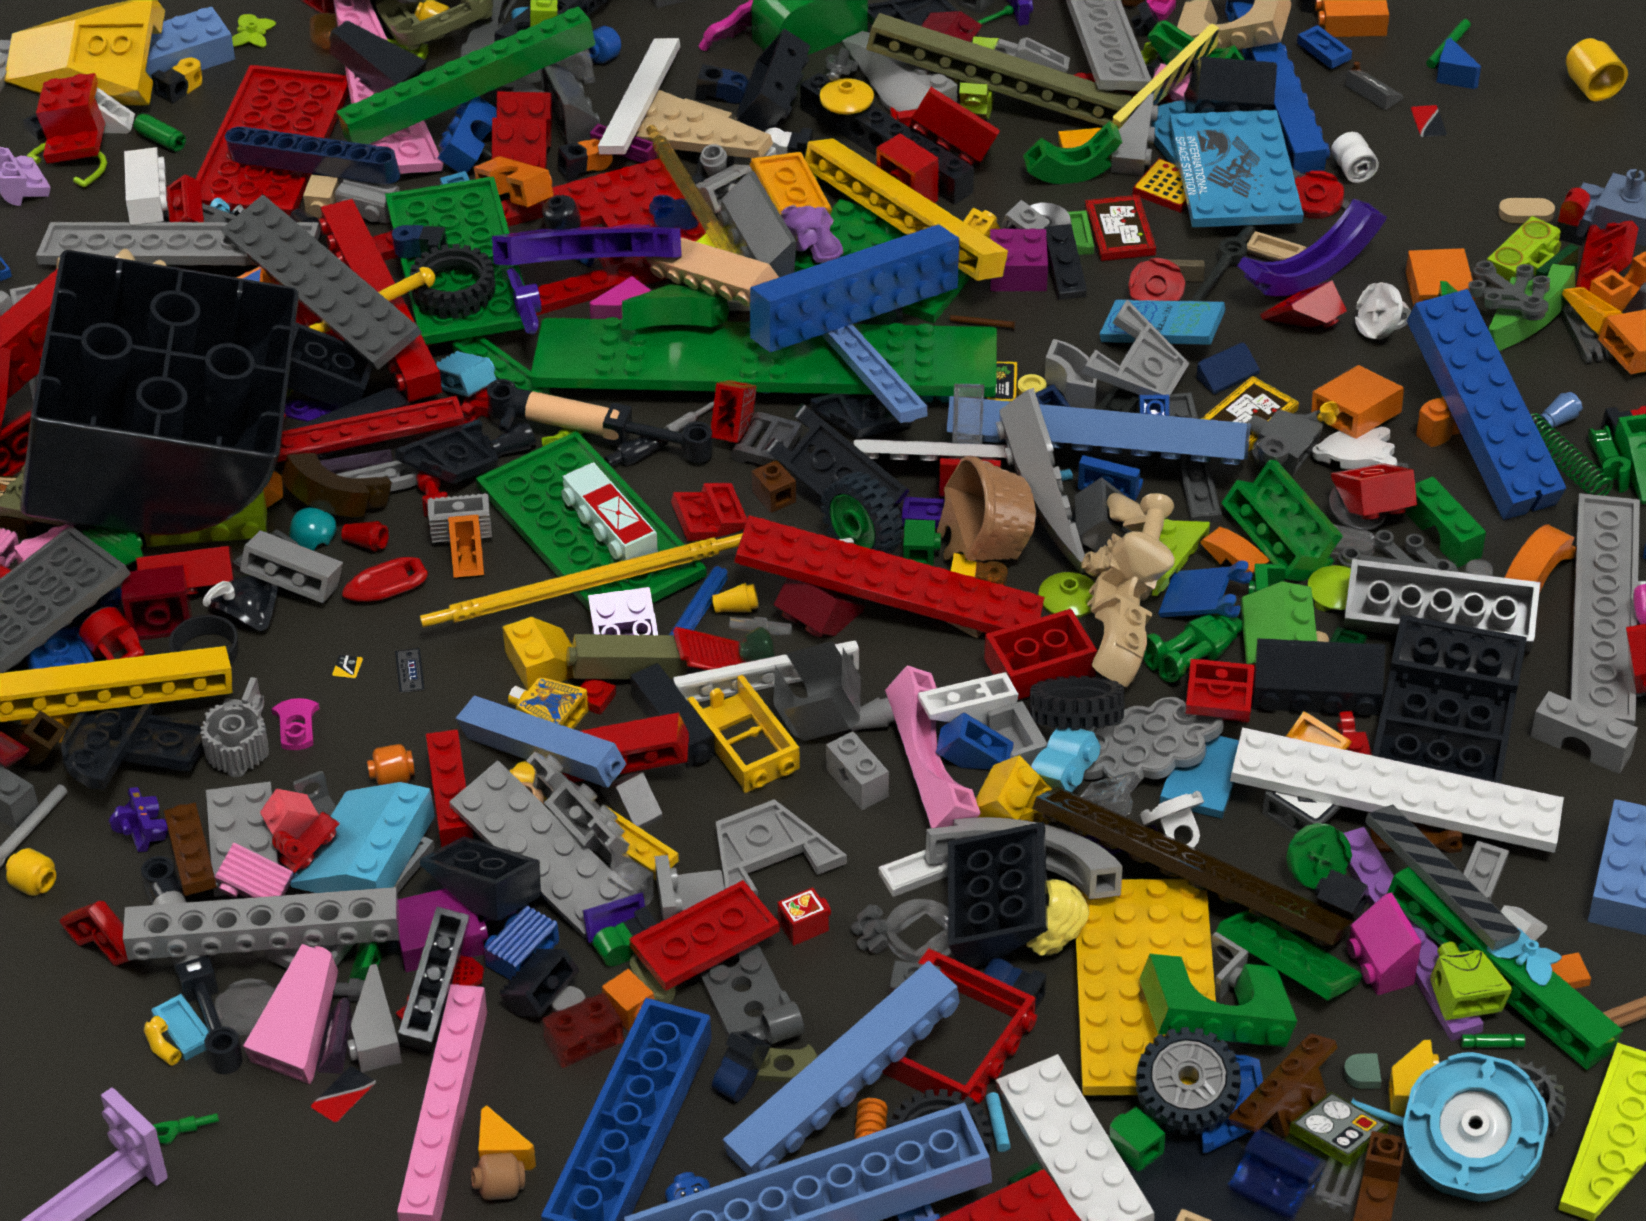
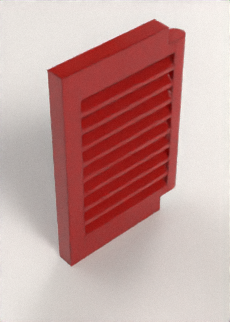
M675 627L673 630L680 659L685 660L689 667L712 670L746 663L740 641L681 627Z

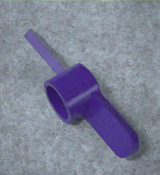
M511 267L507 270V274L513 288L517 314L521 317L526 333L534 335L539 323L536 313L542 311L538 287L536 283L523 286L519 274Z

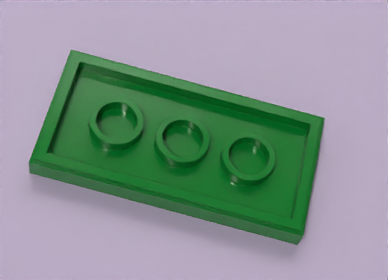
M1245 910L1221 921L1216 930L1217 933L1326 1000H1330L1357 986L1362 978V974L1298 934L1282 928L1278 922L1268 916L1267 918H1261Z

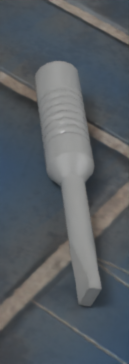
M714 401L696 412H688L665 426L664 429L676 432L681 431L689 423L696 422L697 417L712 409Z

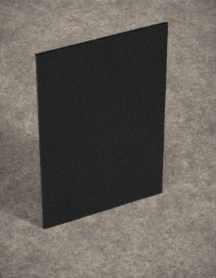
M1162 1124L1159 1126L1165 1133L1164 1153L1139 1172L1121 1157L1154 1211V1221H1176L1182 1209L1211 1221H1288L1237 1138L1210 1152L1203 1153L1200 1134L1195 1135L1194 1130H1189L1188 1135L1180 1134V1129H1175L1173 1133L1167 1131L1166 1125Z

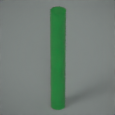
M1463 19L1446 39L1451 38L1457 43L1471 26L1470 21ZM1446 39L1426 61V65L1429 68L1433 69L1439 63Z

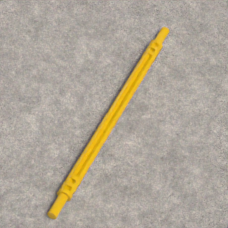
M743 533L718 540L713 537L451 604L448 609L421 615L420 622L423 628L451 620L453 623L717 556L720 551L738 547Z

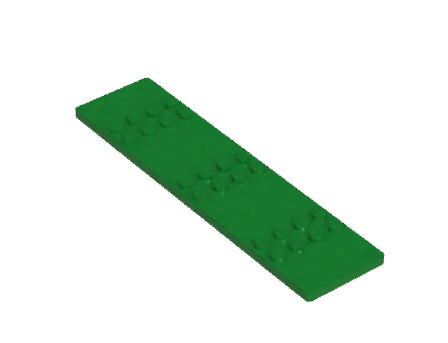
M615 317L606 319L544 318L541 323L531 370V386L542 388L715 391L717 383L732 380L756 385V392L875 395L822 335L773 352H768L750 338V321L725 322L714 327L659 325L631 331L622 329V319ZM901 323L890 325L853 324L917 395L994 397L996 395L997 329L994 327L932 326L931 324L903 325Z

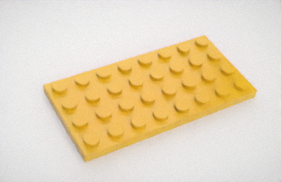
M1122 879L1121 895L1089 899L1073 883V886L1082 893L1090 912L1086 924L1075 938L1082 1095H1138L1136 1092V1072L1141 1054H1144L1145 1047L1149 1043L1153 1044L1155 1037L1160 1035L1157 1033L1139 980L1150 953L1182 957L1189 979L1195 989L1208 999L1216 1002L1207 890H1199L1188 884L1189 880ZM1191 1077L1180 1079L1186 1085L1196 1083V1080Z

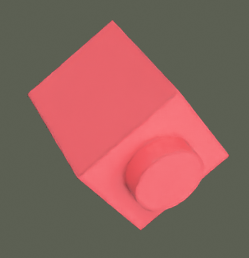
M276 789L260 811L261 816L273 835L277 831L283 830L296 839L319 816L307 794Z

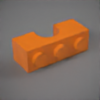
M500 156L474 167L476 179L494 176L499 195L509 192L512 203L529 207L553 196L552 178L549 170Z
M1646 251L1632 259L1631 268L1624 278L1612 269L1591 281L1590 292L1622 312L1640 287L1646 282Z

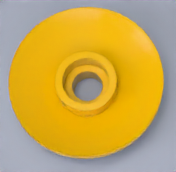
M849 78L831 81L820 92L821 104L827 110L838 114L862 112L870 107L874 99L873 90L868 84Z

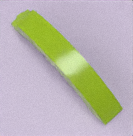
M973 37L972 43L994 49L999 38ZM960 82V105L978 117L989 120L995 91L988 89L987 84Z

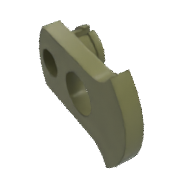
M810 1044L799 1050L770 1048L754 1080L789 1082L817 1058V1054ZM780 1060H788L793 1063V1067L788 1071H779L774 1065Z

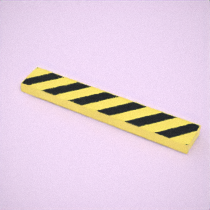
M1214 24L1206 27L1113 116L1112 123L1117 125L1118 130L1149 94H1154V105H1157L1191 72L1193 59L1199 60L1200 56H1208L1218 46L1219 27Z

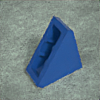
M1446 39L1439 61L1436 83L1470 89L1478 88L1481 66L1453 39Z

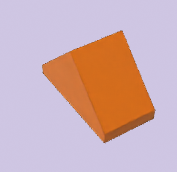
M479 514L448 517L454 578L484 575Z

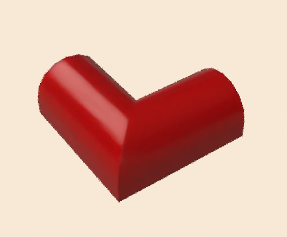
M94 902L69 912L59 920V923L77 945L81 946L95 941L114 966L131 961L127 958L123 941L124 924L106 902Z

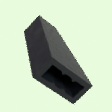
M348 20L335 27L330 33L329 53L377 93L419 76L426 70V60Z

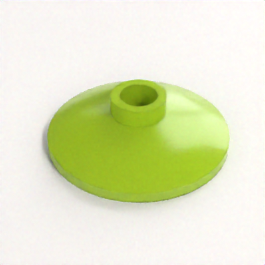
M1057 573L1043 581L1038 595L1045 597L1043 608L1050 614L1072 609L1076 617L1079 618L1091 613V607L1087 603L1093 598V595L1089 594V589L1095 582L1079 573Z

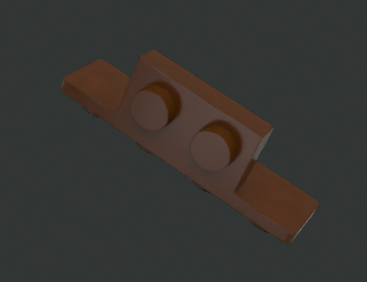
M1313 1033L1309 1034L1229 1116L1230 1124L1257 1132L1270 1119L1275 1134L1287 1137L1297 1126L1294 1122L1315 1107L1327 1095L1319 1067L1338 1048L1336 1041Z

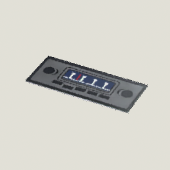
M420 648L395 651L399 692L424 690Z

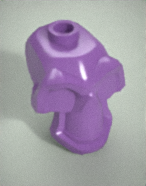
M791 205L781 211V217L796 240L797 251H805L810 248L813 259L820 263L839 258L843 254V247L839 239L830 231L834 219L825 207H796V205Z

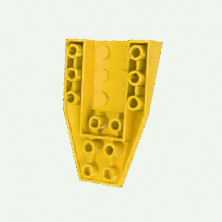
M129 0L88 9L12 33L4 81L8 84L41 94L44 81L53 78L73 77L77 74L95 73L98 79L97 87L120 104L149 105L153 80L145 71L151 35L161 34L165 10L158 0Z

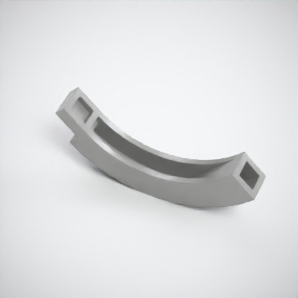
M991 817L954 819L953 826L926 829L925 858L929 864L948 862V841L1037 822ZM1045 824L1047 870L1055 872L1073 882L1089 899L1121 895L1122 865L1114 856L1101 846L1080 835Z

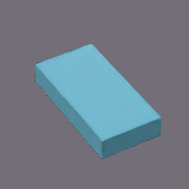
M182 994L151 1009L153 1017L160 1016L168 1025V1029L164 1033L175 1048L181 1051V1056L185 1061L206 1050L204 1040L209 1030Z

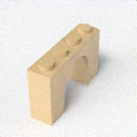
M1211 0L1185 2L1177 28L1195 39L1206 27L1214 24L1219 27L1218 46L1216 48H1226L1235 45L1237 50L1278 43L1281 42L1292 4L1290 0H1255L1251 10L1241 18L1225 24H1216L1218 17Z

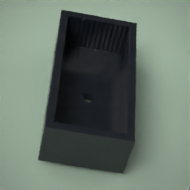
M784 28L756 59L734 120L763 132L769 128H776L779 119L785 120L792 109L790 103L798 92L795 88L804 75L801 71L809 61L807 54L810 45Z

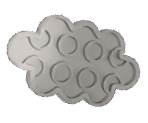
M1175 697L1161 698L1150 707H1129L1124 710V718L1120 722H1114L1110 726L1104 725L1101 728L1093 726L1092 729L1088 730L1094 732L1101 748L1098 759L1084 771L1083 779L1092 780L1105 777L1109 784L1115 787L1126 788L1138 784L1144 777L1160 779L1168 776L1175 767L1185 768L1194 766L1205 758L1207 752L1205 743L1217 738L1222 733L1224 728L1223 718L1185 714L1186 703Z

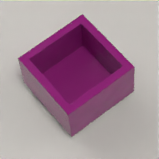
M990 229V239L1008 250L1003 277L990 279V291H1047L1048 258L1046 229Z

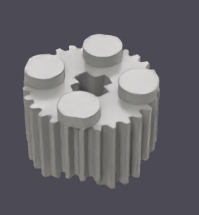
M247 703L239 707V704H236L235 707L229 705L228 708L224 705H215L214 709L210 708V712L205 713L206 721H203L200 733L206 760H208L209 764H212L213 768L217 767L218 771L223 769L224 773L227 772L231 777H241L245 774L247 768L253 769V765H259V761H263L268 756L269 744L264 719L261 717L260 709H257L255 705L251 707V703Z

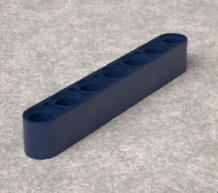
M243 126L233 127L225 134L232 160L237 163L378 184H392L401 176L395 152L388 147Z

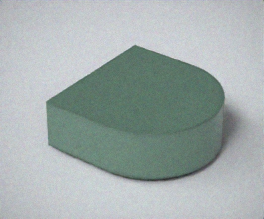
M1377 1053L1354 1054L1346 1060L1343 1074L1349 1085L1358 1089H1380L1381 1075Z

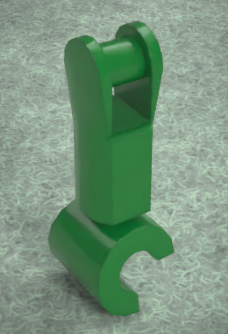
M1604 426L1602 430L1596 431L1593 428H1589V442L1601 464L1602 473H1606L1607 477L1611 479H1618L1619 493L1627 491L1630 486V460L1620 457L1609 426ZM1605 480L1604 484H1608L1609 480Z

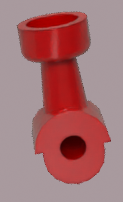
M421 471L416 476V482L419 490L425 492V495L422 497L424 517L427 516L429 520L428 499H435L436 497L439 499L441 497L447 498L448 494L446 492H439L440 478Z

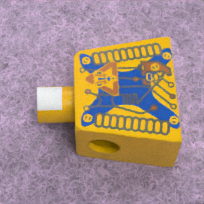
M543 677L538 678L528 691L514 686L508 695V703L516 706V710L574 729L588 712L587 689Z

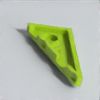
M1164 519V526L1159 541L1170 549L1175 561L1173 567L1158 579L1155 589L1152 590V596H1158L1161 591L1165 590L1169 585V578L1174 572L1178 573L1188 561L1189 555L1197 550L1200 539L1203 536L1207 537L1209 535L1210 522Z

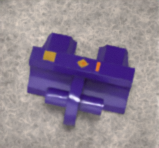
M138 787L129 788V802L125 806L115 808V812L109 818V824L112 830L117 833L131 834L138 852H147L150 841L165 840L168 826L165 819L150 820V818H157L159 803L156 796L142 797Z

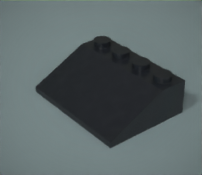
M1044 822L948 841V946L956 961L969 967L989 964L992 959H1001L1048 930Z

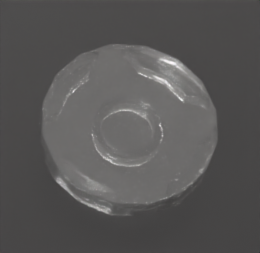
M244 979L230 984L228 990L223 994L221 992L215 1002V1008L222 1026L234 1029L239 1039L247 1040L276 988L274 989L269 986L268 982L261 979Z

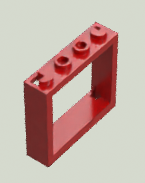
M928 948L918 964H925L927 961H930L934 966H939L940 971L957 986L959 993L1011 1016L1013 1019L966 1085L956 1082L904 1056L899 1061L890 1063L882 1070V1073L924 1094L925 1090L933 1089L934 1096H938L940 1089H947L949 1097H952L953 1092L957 1091L962 1094V1101L969 1096L974 1100V1104H979L986 1094L989 1082L992 1079L996 1080L1000 1076L1004 1067V1061L1008 1055L1013 1056L1018 1050L1022 1035L1025 1031L1030 1032L1033 1029L1038 1017L1035 1014L1036 997Z

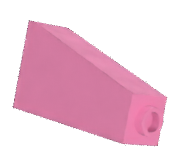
M304 944L300 946L243 1045L250 1062L311 1084L314 1079L338 975L335 961L327 949L320 946L312 948Z

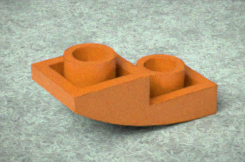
M1219 527L1200 542L1220 564L1226 560H1229L1232 565L1238 561H1247L1249 566L1245 572H1252V574H1254L1255 564H1268L1270 561L1249 541L1223 527Z

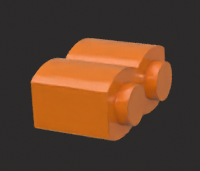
M1443 396L1442 398L1426 402L1420 408L1416 436L1429 447L1444 444L1450 439L1451 435L1461 433Z

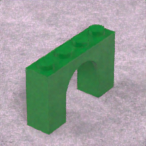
M1150 953L1139 979L1158 1034L1166 1035L1167 1031L1175 1029L1176 1033H1178L1181 1027H1189V1032H1195L1196 1028L1203 1029L1204 1035L1208 1036L1209 1032L1217 1035V1040L1223 1039L1230 1042L1286 1047L1297 1023L1278 970L1272 966L1244 964L1234 988L1240 1004L1238 1006L1217 1003L1198 992L1189 979L1182 957Z

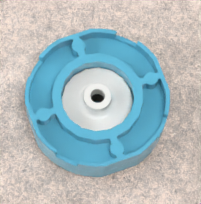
M1467 1052L1449 1056L1447 1060L1438 1063L1429 1070L1427 1069L1416 1080L1411 1088L1403 1121V1132L1409 1158L1426 1182L1442 1193L1481 1202L1499 1199L1513 1193L1534 1175L1540 1165L1549 1120L1543 1097H1541L1527 1073L1508 1060L1475 1052ZM1473 1124H1477L1481 1128L1472 1129L1470 1126Z

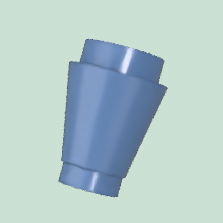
M1561 393L1539 416L1554 428L1577 418L1583 406L1580 399L1574 393Z

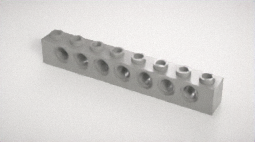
M396 887L125 907L123 941L128 960L204 954L214 955L217 953L271 949L282 950L285 948H298L302 944L315 947L400 940L399 903Z

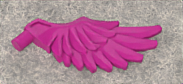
M753 0L738 6L727 18L710 25L703 34L704 38L700 42L699 48L703 51H708L713 42L726 39L727 36L734 38V35L746 30L747 26H752L751 7Z

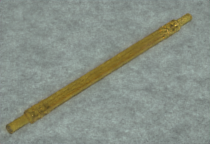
M649 125L646 132L653 141L652 146L714 246L718 249L740 255L667 138L660 134L655 125Z

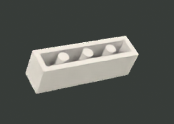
M157 147L124 151L126 204L130 225L164 221L163 211L168 210L164 157L158 156Z

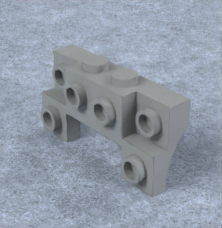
M534 752L527 762L533 766L535 771L533 787L536 790L541 789L544 796L547 798L544 802L546 806L584 846L599 853L610 865V869L621 876L634 861L626 853L629 850L628 846L630 844L621 836L625 831L615 822L618 817L607 806L603 804L600 807L594 801L598 796L586 784L583 783L581 786H578L569 781L561 773L564 767L552 755L549 754L547 757H544Z

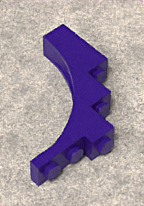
M627 224L613 227H580L565 230L540 229L492 236L493 261L497 265H519L555 260L646 256L674 258L682 256L680 228Z

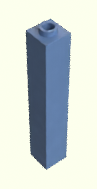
M475 695L455 718L466 737L470 740L527 760L534 752L544 757L550 754L564 767L561 772L606 788L611 785L626 766V762L615 743Z

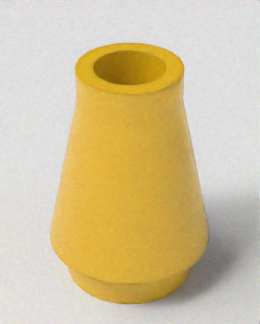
M745 582L720 594L712 595L715 613L752 612V609L759 608L754 584L747 585Z

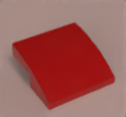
M704 483L701 492H673L671 503L687 541L721 537L745 528L747 517L732 483Z

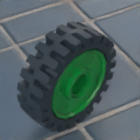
M862 472L850 473L829 485L823 492L824 496H822L821 502L824 505L821 506V512L826 515L822 518L824 524H829L830 527L826 530L829 535L833 534L835 536L834 539L852 538L856 545L890 554L901 544L902 539L900 537L903 536V529L899 527L903 523L902 519L897 517L900 514L898 507L892 506L895 500L892 496H886L888 490L884 486L879 488L880 482L877 479L871 480V475H863Z

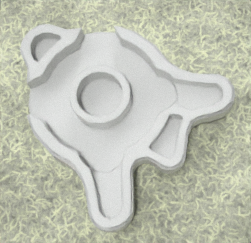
M1386 427L1372 429L1357 439L1339 431L1329 435L1323 442L1315 445L1312 450V456L1315 460L1329 464L1332 459L1339 461L1341 469L1351 470L1381 463L1397 466V459L1392 456L1395 446L1392 443H1387L1390 439V429Z

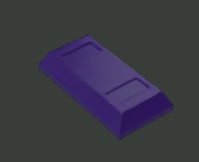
M637 893L582 910L588 942H593V938L600 930L606 927H616V925L634 918V911L645 907L643 893Z

